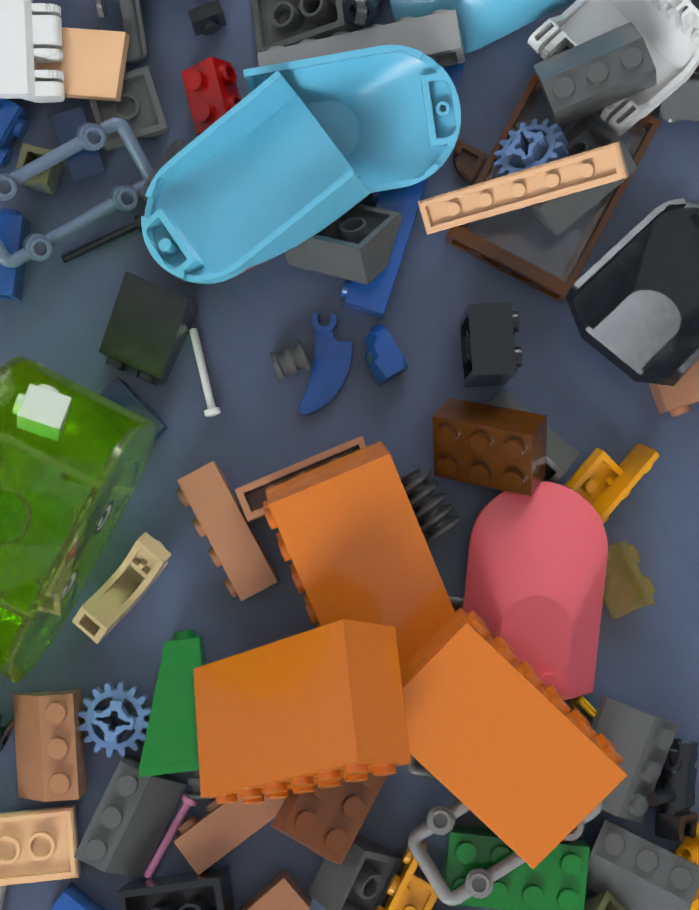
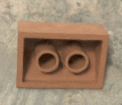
M82 689L13 694L18 797L42 802L78 800L88 791L85 743L83 741L85 737L84 731H79L78 729L84 723L83 718L78 716V712L83 710Z

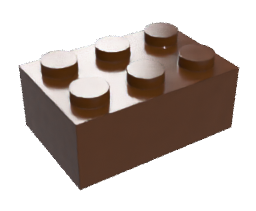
M449 397L432 416L434 476L527 496L533 495L546 476L547 415Z

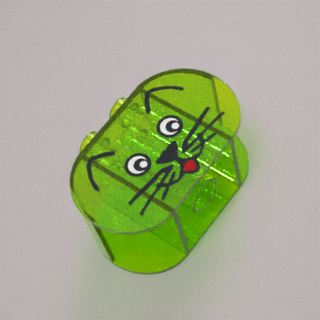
M24 356L15 357L0 367V673L4 674L5 678L12 682L22 680L35 667L67 620L140 480L156 433L155 424L148 419ZM30 383L37 386L40 384L52 386L60 394L72 398L70 411L58 441L17 428V415L12 413L18 394L25 395Z

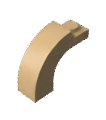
M145 532L137 539L127 557L113 575L80 607L72 622L98 644L152 586L169 564L167 561L172 554L165 549L160 541Z

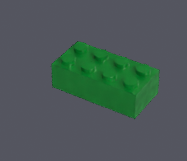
M454 824L453 829L446 834L442 877L450 890L453 891L465 883L466 875L471 869L476 867L488 869L514 851L489 827ZM579 837L576 841H561L534 869L525 862L495 881L493 889L487 897L475 898L472 896L458 905L501 910H584L590 847L583 837Z

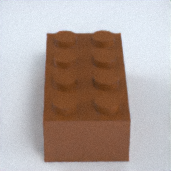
M373 772L367 773L368 780L359 782H345L344 778L340 779V786L331 788H318L317 784L314 785L315 791L309 793L293 794L292 790H290L289 797L285 798L271 827L326 860L342 865L388 775L373 776Z

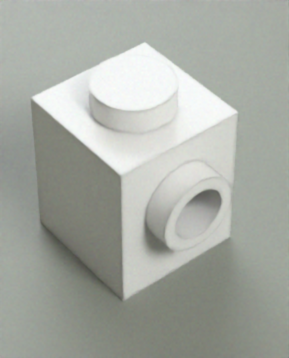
M30 383L25 395L18 394L12 413L17 415V428L58 441L70 411L72 398L60 394L52 386L46 384L37 386Z

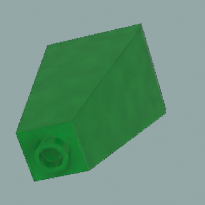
M194 630L173 632L174 638L168 639L164 643L138 768L139 777L199 770L193 669L206 665L207 662L203 635L194 636Z

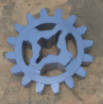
M535 118L530 126H526L522 122L518 131L509 130L510 138L508 140H500L499 144L503 149L494 152L497 158L494 166L501 177L568 156L569 152L565 147L569 143L557 123L552 125L549 119H545L540 124L538 119Z
M110 681L105 683V692L96 687L92 690L95 699L86 697L82 701L88 709L78 712V716L85 719V723L80 725L78 729L79 731H88L89 735L83 741L84 743H89L93 740L96 743L94 747L95 753L102 748H106L107 757H111L115 750H118L120 756L124 757L128 754V746L133 751L140 748L137 739L145 740L146 731L144 728H147L149 720L147 715L150 714L151 707H144L143 703L148 699L147 695H143L140 698L136 695L138 686L135 685L128 691L126 690V681H121L117 689H115ZM112 697L108 708H97L103 699ZM128 701L132 703L137 713L132 712L127 704ZM115 712H118L119 719H123L118 726H115L114 719L109 718ZM96 725H99L105 734L104 736L100 734ZM124 730H136L130 738L120 741Z

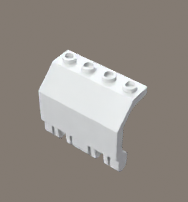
M0 0V99L21 98L35 103H58L65 100V89L62 83L64 82V73L58 70H36V63H58L63 61L62 20L59 17L61 16V7L57 4L33 3V0Z
M576 0L561 15L545 21L529 37L528 44L546 60L559 54L566 46L571 49L632 22L642 35L656 67L657 85L604 108L600 118L605 123L607 122L608 126L618 136H621L640 119L648 116L685 83L699 65V10L691 3L692 0Z

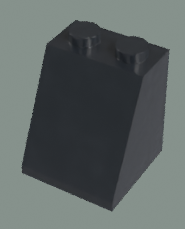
M126 271L99 353L107 357L106 364L124 371L126 366L138 371L136 377L153 385H155L156 380L166 383L195 320L198 309L191 299Z

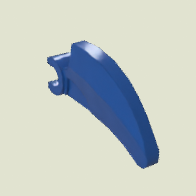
M314 313L312 316V324L315 328L314 359L310 380L299 404V411L303 415L313 414L327 406L343 388L350 372L353 360L352 341H337L335 339L334 331L338 326V318L335 313H331V321L327 326L320 325L319 313Z

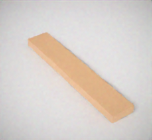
M620 141L423 199L418 201V205L428 235L625 179L628 177Z

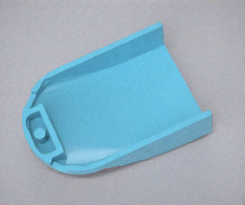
M277 70L172 157L157 172L145 194L148 199L145 214L141 216L142 234L151 256L163 269L190 283L214 284L240 275L298 246L332 224L371 192L296 91Z

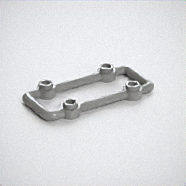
M460 800L448 807L445 805L433 807L428 813L427 821L414 828L408 837V846L438 898L449 906L461 904L472 896L475 898L487 897L491 893L495 881L525 863L522 858L513 852L488 869L482 867L471 869L466 875L465 883L451 891L422 844V840L433 833L444 835L453 829L455 819L469 811ZM602 802L564 839L570 841L578 839L582 835L584 824L594 819L601 812Z

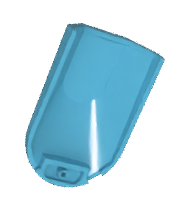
M375 46L243 70L249 93L278 70L296 91L371 193L404 188L427 179L448 159L459 135L461 108L459 97L451 78L443 67L432 58L408 46Z

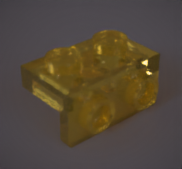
M621 540L608 545L603 603L612 620L643 606L649 607L655 604L652 595L656 594L655 588L647 575L642 576L637 565L641 563L636 548L632 544L628 545L626 541Z

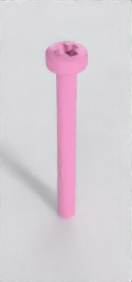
M184 793L181 797L183 804L143 875L147 879H151L178 831L177 827L183 822L190 807H196L199 802L198 799L187 798V793Z

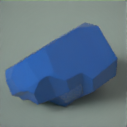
M384 325L372 327L364 340L367 348L364 361L378 385H382L406 371L408 365Z

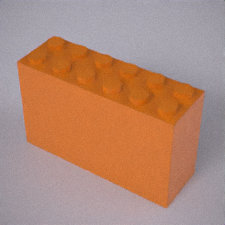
M381 441L265 489L267 500L262 502L265 517L271 530L279 529V532L276 533L279 549L285 562L293 561V563L289 564L293 581L299 594L306 591V594L303 595L306 603L305 607L312 624L320 623L316 625L317 628L342 619L395 626L401 668L455 613L392 457Z
M460 607L400 668L410 754L534 869L628 776L620 764L624 759L615 750L614 744L601 732L597 734L590 726L591 723L576 708L570 712L571 708L564 702L565 698L551 684L546 688L544 687V682L538 677L539 673L526 660L519 663L517 656L513 653L514 650L502 637L497 635L493 639L490 636L492 633L487 628L488 625L473 610L467 614Z
M342 619L193 669L201 798H216V804L237 803L238 798L243 799V804H259L265 802L264 796H267V799L289 797L290 790H292L293 794L314 792V785L317 784L318 788L337 787L341 785L340 779L345 778V782L368 780L367 773L373 772V776L396 774V767L411 764L395 626Z

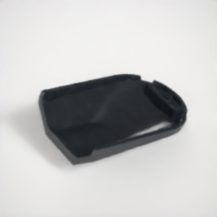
M684 198L668 201L651 211L571 286L565 297L581 338L635 382L675 386L699 360V203L686 202Z

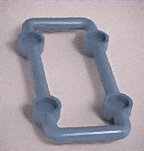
M113 117L99 125L96 123H84L77 129L76 137L10 174L0 172V200L7 201L15 196L18 185L83 149L87 151L99 150L103 147L106 136L118 131L142 176V180L132 186L127 184L114 186L110 191L109 199L46 235L39 233L28 235L23 241L22 249L13 254H9L0 239L1 265L7 268H15L30 259L39 262L44 261L50 257L52 247L115 210L128 212L137 206L139 199L137 194L153 172V168L126 120L120 117Z

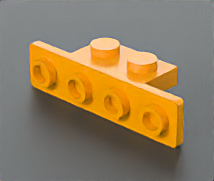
M638 443L618 466L604 450L596 448L564 486L573 489L583 496L593 506L604 524L618 504L630 494L631 489L641 477L650 471L660 454L655 449Z
M424 839V840H422V844L424 845V847H425V849H426V848H427V843H426V840ZM408 846L402 858L405 866L400 876L394 874L386 889V894L390 896L384 908L378 905L376 910H432L438 896L427 879L414 873L418 863Z

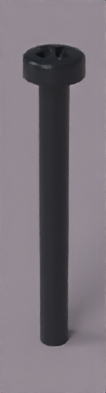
M137 215L134 217V222L61 255L63 262H69L137 229H140L142 232L141 216Z

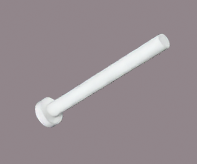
M192 328L189 332L207 405L204 414L206 417L219 415L221 409L215 406L197 328Z

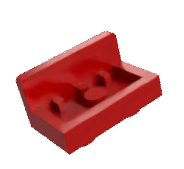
M211 56L181 71L196 135L204 132L241 101L236 85V72L230 62Z

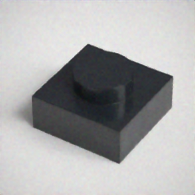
M219 0L187 11L196 36L214 34L222 26L227 25Z

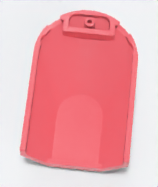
M542 481L532 496L503 491L481 509L472 526L469 538L462 609L467 614L472 610L478 614L488 625L487 628L492 633L490 636L493 639L497 635L502 637L514 650L513 653L517 656V661L521 663L523 660H526L539 673L538 677L544 682V687L546 688L551 684L565 700L592 693L594 688L608 559V542L603 523L593 506L573 489L550 481Z

